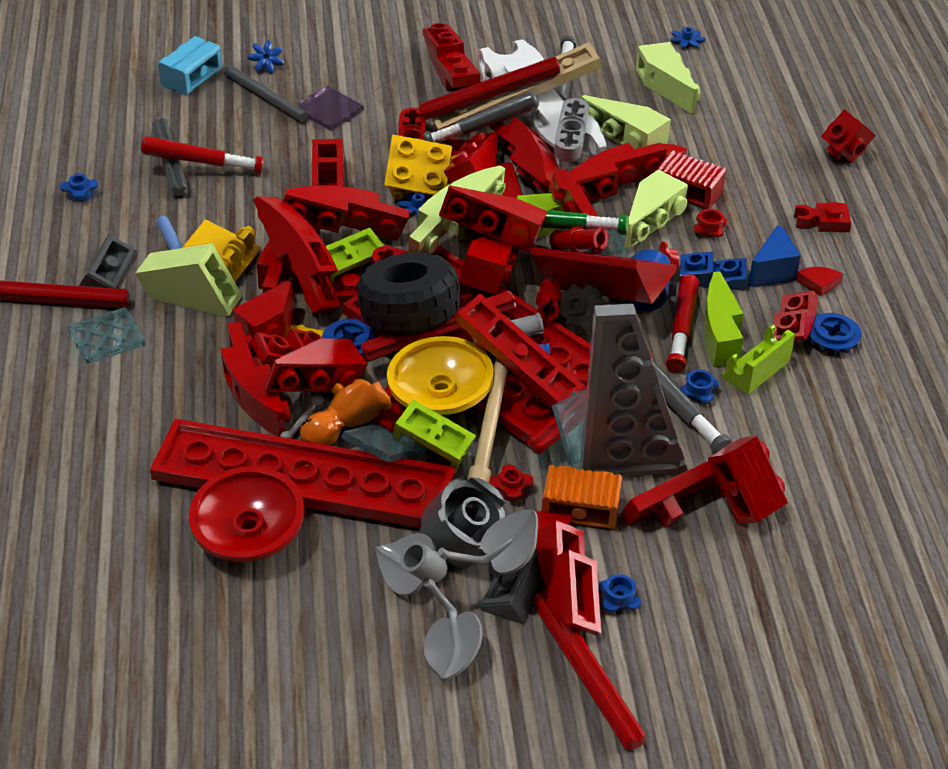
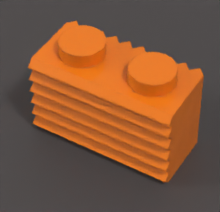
M552 464L548 467L542 498V511L571 515L572 523L615 529L622 476L606 471L577 470L575 467L570 466L561 467L559 465L555 467Z

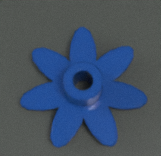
M684 27L682 32H671L674 37L670 41L672 43H680L681 48H686L688 44L693 48H698V43L706 41V38L699 36V30L694 31L691 27Z
M270 40L265 42L263 48L259 44L253 43L252 47L256 53L247 56V59L250 61H258L255 65L256 72L265 66L268 73L273 74V64L278 66L284 65L283 60L277 57L282 53L283 49L278 47L271 50Z
M408 193L406 195L408 201H400L398 206L409 210V215L415 213L418 218V209L428 201L427 195L421 193L412 195Z

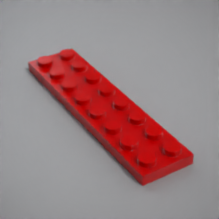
M176 418L150 468L151 480L201 488L214 476L233 468L244 466L266 467L286 475L296 484L301 492L304 507L417 528H421V518L426 506L455 479V467Z

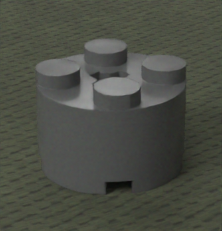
M471 477L469 480L454 479L424 509L419 533L429 536L434 541L436 552L440 548H444L449 552L485 556L486 553L481 548L482 537L491 525L506 516L503 507L506 502L494 486L480 478ZM451 559L445 560L459 569H464L474 564Z

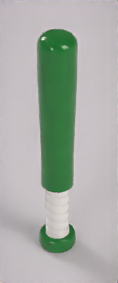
M546 210L548 213L542 225V228L571 229L575 226H582L584 229L602 228L605 230H615L621 235H626L628 233L629 217L627 215H620L619 218L589 216L587 213Z

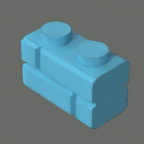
M194 36L185 44H181L173 53L160 60L158 64L160 84L167 89H175L177 93L185 96L222 68L221 48L218 44L210 41L206 42L204 39Z

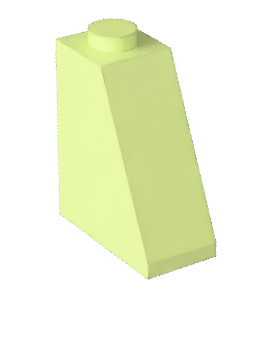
M213 243L150 253L135 272L151 299L218 316H229L232 309L235 308L243 296Z

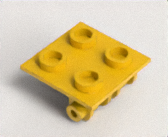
M392 134L384 187H388L392 198L397 200L403 199L408 191L434 196L440 190L447 187L448 179L444 170L450 165L452 146Z
M205 219L182 248L213 243L236 283L262 247L254 244L256 232L250 226L241 227L237 234H234Z

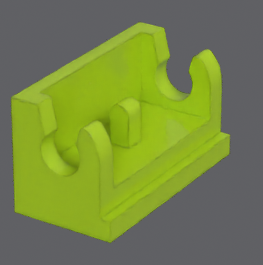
M371 228L326 246L338 269L337 272L329 276L332 286L336 276L371 262L373 251L378 247L384 246Z
M772 324L765 330L763 341L740 359H738L737 354H734L727 360L726 370L722 372L721 378L749 395L790 362L795 334L786 330L780 338L781 340L778 341L774 336L776 327Z
M415 400L411 401L396 422L392 439L399 442L402 434L451 461L450 467H455V474L460 463L463 464L476 437L475 434Z

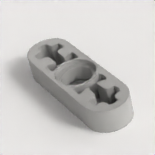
M570 98L562 104L554 148L555 157L561 161L572 162L581 157L589 114V104L583 99ZM566 143L572 144L571 147H567Z

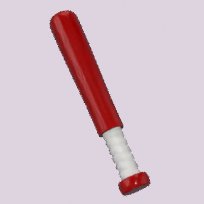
M149 136L144 137L141 141V152L149 156L220 167L228 165L254 170L253 173L261 174L264 158L262 156H256V158L227 154L226 151Z
M691 274L684 275L681 278L678 288L672 331V351L666 359L667 369L674 373L682 372L686 368L685 347L690 337L699 290V280Z

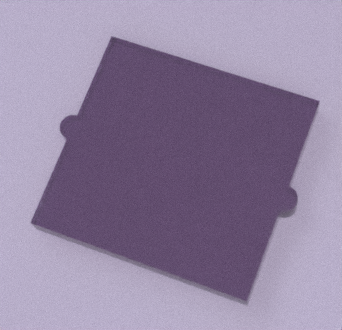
M329 86L314 95L310 94L307 99L296 105L308 113V119L330 131L345 122H350L351 118L364 111V105Z

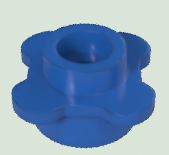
M75 174L69 178L68 182L61 183L60 189L62 192L68 193L70 200L84 202L93 196V190L97 189L98 182L88 179L84 174Z
M693 370L687 374L685 378L686 384L680 387L683 393L688 398L690 397L692 400L701 401L702 403L713 401L714 396L712 393L719 387V382L714 379V376L705 370Z
M616 574L599 583V593L603 594L604 598L602 607L607 612L613 613L626 608L636 610L640 607L641 599L635 594L636 583L629 576Z

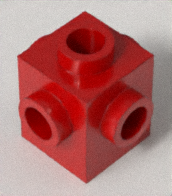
M844 109L828 125L821 138L829 144L826 150L840 160L844 156L853 163L858 156L864 153L867 145L876 135Z

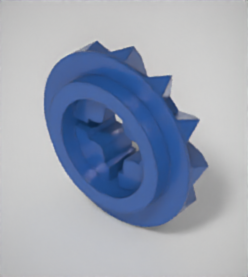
M824 313L815 316L808 337H810L811 345H820L821 352L828 349L832 350L834 355L839 350L849 353L851 348L858 347L861 339V329L855 321L847 316L836 313ZM839 331L838 335H835L834 337L829 336Z
M358 319L336 321L330 324L322 335V338L344 339L345 336L346 339H351L352 342L355 341L353 344L362 356L361 344L377 338L376 332Z

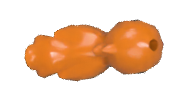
M357 379L346 387L336 383L331 390L334 399L328 409L310 415L302 423L300 428L302 441L333 446L339 438L341 429L344 427H357L371 422L380 415L382 410H390L392 408L391 399L379 382L371 385L365 380Z

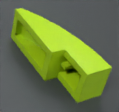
M720 271L714 272L710 281L703 322L705 345L713 367L725 366L727 360L734 354H737L738 359H740L743 344L741 328L744 313Z

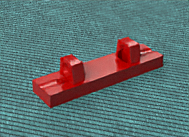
M480 293L457 313L454 321L476 339L475 345L485 352H491L529 386L527 391L536 399L539 397L543 398L558 413L565 409L584 389L585 385Z
M706 461L632 498L620 514L626 524L630 526L654 513L666 528L676 523L683 515V511L677 501L710 484L716 488L723 498L725 496L720 488V483L717 482V477L714 475V470L711 469V464Z

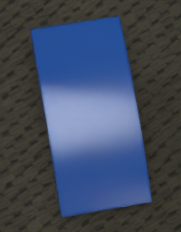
M713 251L681 255L680 278L691 274L698 278L699 286L709 287L713 273L720 271L730 289L748 288L747 258L714 261Z

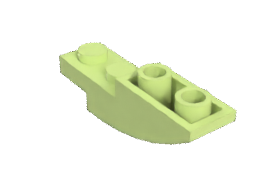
M502 166L487 168L467 175L450 185L502 195L506 187V183H504L505 168ZM450 185L440 190L418 209L417 229L409 236L408 252L432 254L437 248L440 239L446 233L450 234L457 226L456 222L439 216Z

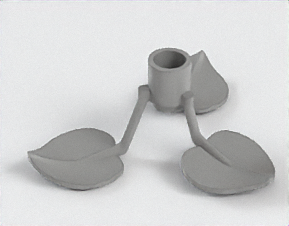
M531 509L517 511L491 525L481 540V548L486 553L485 556L449 552L444 548H440L436 552L434 541L423 533L411 534L393 543L376 547L381 573L392 591L401 596H410L417 593L424 586L434 594L449 614V618H441L431 626L424 641L426 660L441 679L449 680L460 674L471 664L480 649L483 635L481 622L477 615L471 611H466L457 616L454 606L435 585L446 575L447 565L445 560L451 559L482 565L491 562L493 569L501 574H510L520 570L529 562L536 548L538 535V515L536 511Z

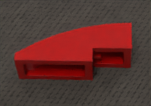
M312 139V186L330 185L344 187L343 139Z
M555 520L538 529L536 543L541 575L548 595L567 626L598 635L601 633L597 561L585 556L584 531Z

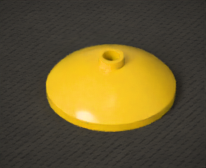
M449 336L429 337L407 345L393 357L387 370L389 390L400 404L407 408L411 401L415 400L440 415L459 413L479 403L490 391L494 378L492 361L484 350L468 340Z

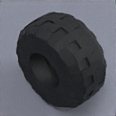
M410 252L378 260L372 266L365 269L357 283L358 303L364 322L375 331L377 330L385 335L404 337L434 331L438 327L446 325L460 307V286L456 269L441 256L431 255L430 253Z

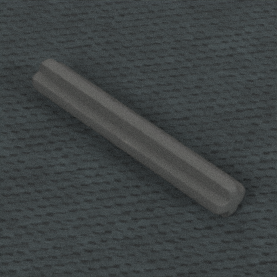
M164 118L153 120L152 130L154 137L173 141L168 121ZM161 158L172 196L175 198L179 196L185 197L188 190L180 160Z

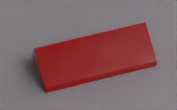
M531 247V255L543 279H552L551 284L556 280L560 284V290L653 304L677 269L676 264L588 252H574L572 250Z

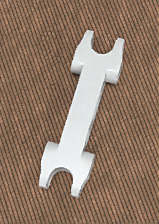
M522 39L512 41V54H497L489 47L478 49L477 63L483 81L544 59L536 48ZM554 89L537 95L539 107L524 115L534 126L533 131L544 140L554 155L555 138L564 101ZM588 115L582 154L591 158L606 151L607 146L599 124L591 115ZM566 143L567 147H571L572 144ZM555 157L559 169H569L568 162L561 161Z

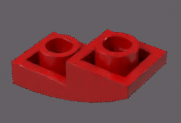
M814 290L782 295L780 313L774 314L773 321L776 327L774 336L778 341L781 340L780 338L786 330L795 334L794 341L806 340L812 329L817 310L818 297Z
M291 328L285 338L277 334L269 335L256 332L250 343L261 364L272 366L274 360L322 337L313 331Z

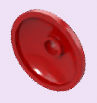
M260 466L233 468L214 476L197 491L189 508V525L198 545L214 557L232 562H251L276 554L292 542L300 531L304 520L303 498L296 484L286 475Z

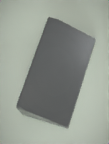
M108 234L79 286L117 289L137 250Z
M535 549L529 562L520 570L510 574L496 573L479 606L482 611L517 623H524L533 607L534 596L541 591L544 585L537 549Z

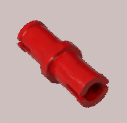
M575 226L570 230L557 229L552 231L549 236V243L552 249H570L574 252H583L586 249H604L609 240L605 229H584L582 226Z
M545 279L540 284L536 296L538 313L542 319L547 315V321L554 320L558 316L563 299L560 292V284L556 280L551 284L552 279Z

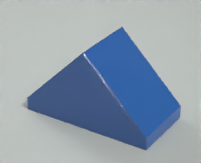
M776 226L752 260L749 286L759 287L796 280L801 254L783 227Z

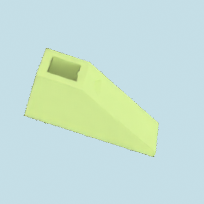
M671 42L638 46L636 71L643 84L689 113H695L696 101L700 99V88L698 84L694 83L689 69L685 68L680 54L676 53Z
M586 95L581 96V99L589 104L588 115H591L599 124L601 133L621 145L629 143L634 149L660 142L668 144L671 119L645 106Z
M659 169L639 183L629 215L628 233L625 236L624 244L626 250H629L638 242L644 241L648 235L658 228H662L676 215L683 213L688 202L686 198L688 185Z

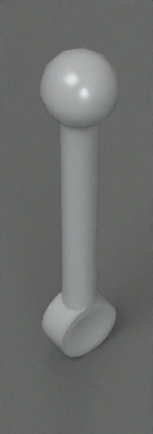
M320 395L311 397L309 408L288 431L282 432L280 437L294 439V434L300 429L306 418L312 415L315 410H320L325 406L324 397Z

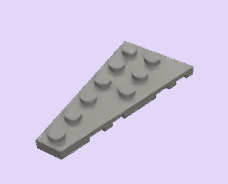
M634 304L594 306L579 470L587 471L590 469L592 472L596 470L612 472L614 475L620 474L622 477L684 473L688 471L687 464Z

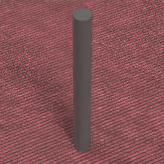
M228 65L225 68L224 74L296 120L304 123L308 119L306 111L235 67Z

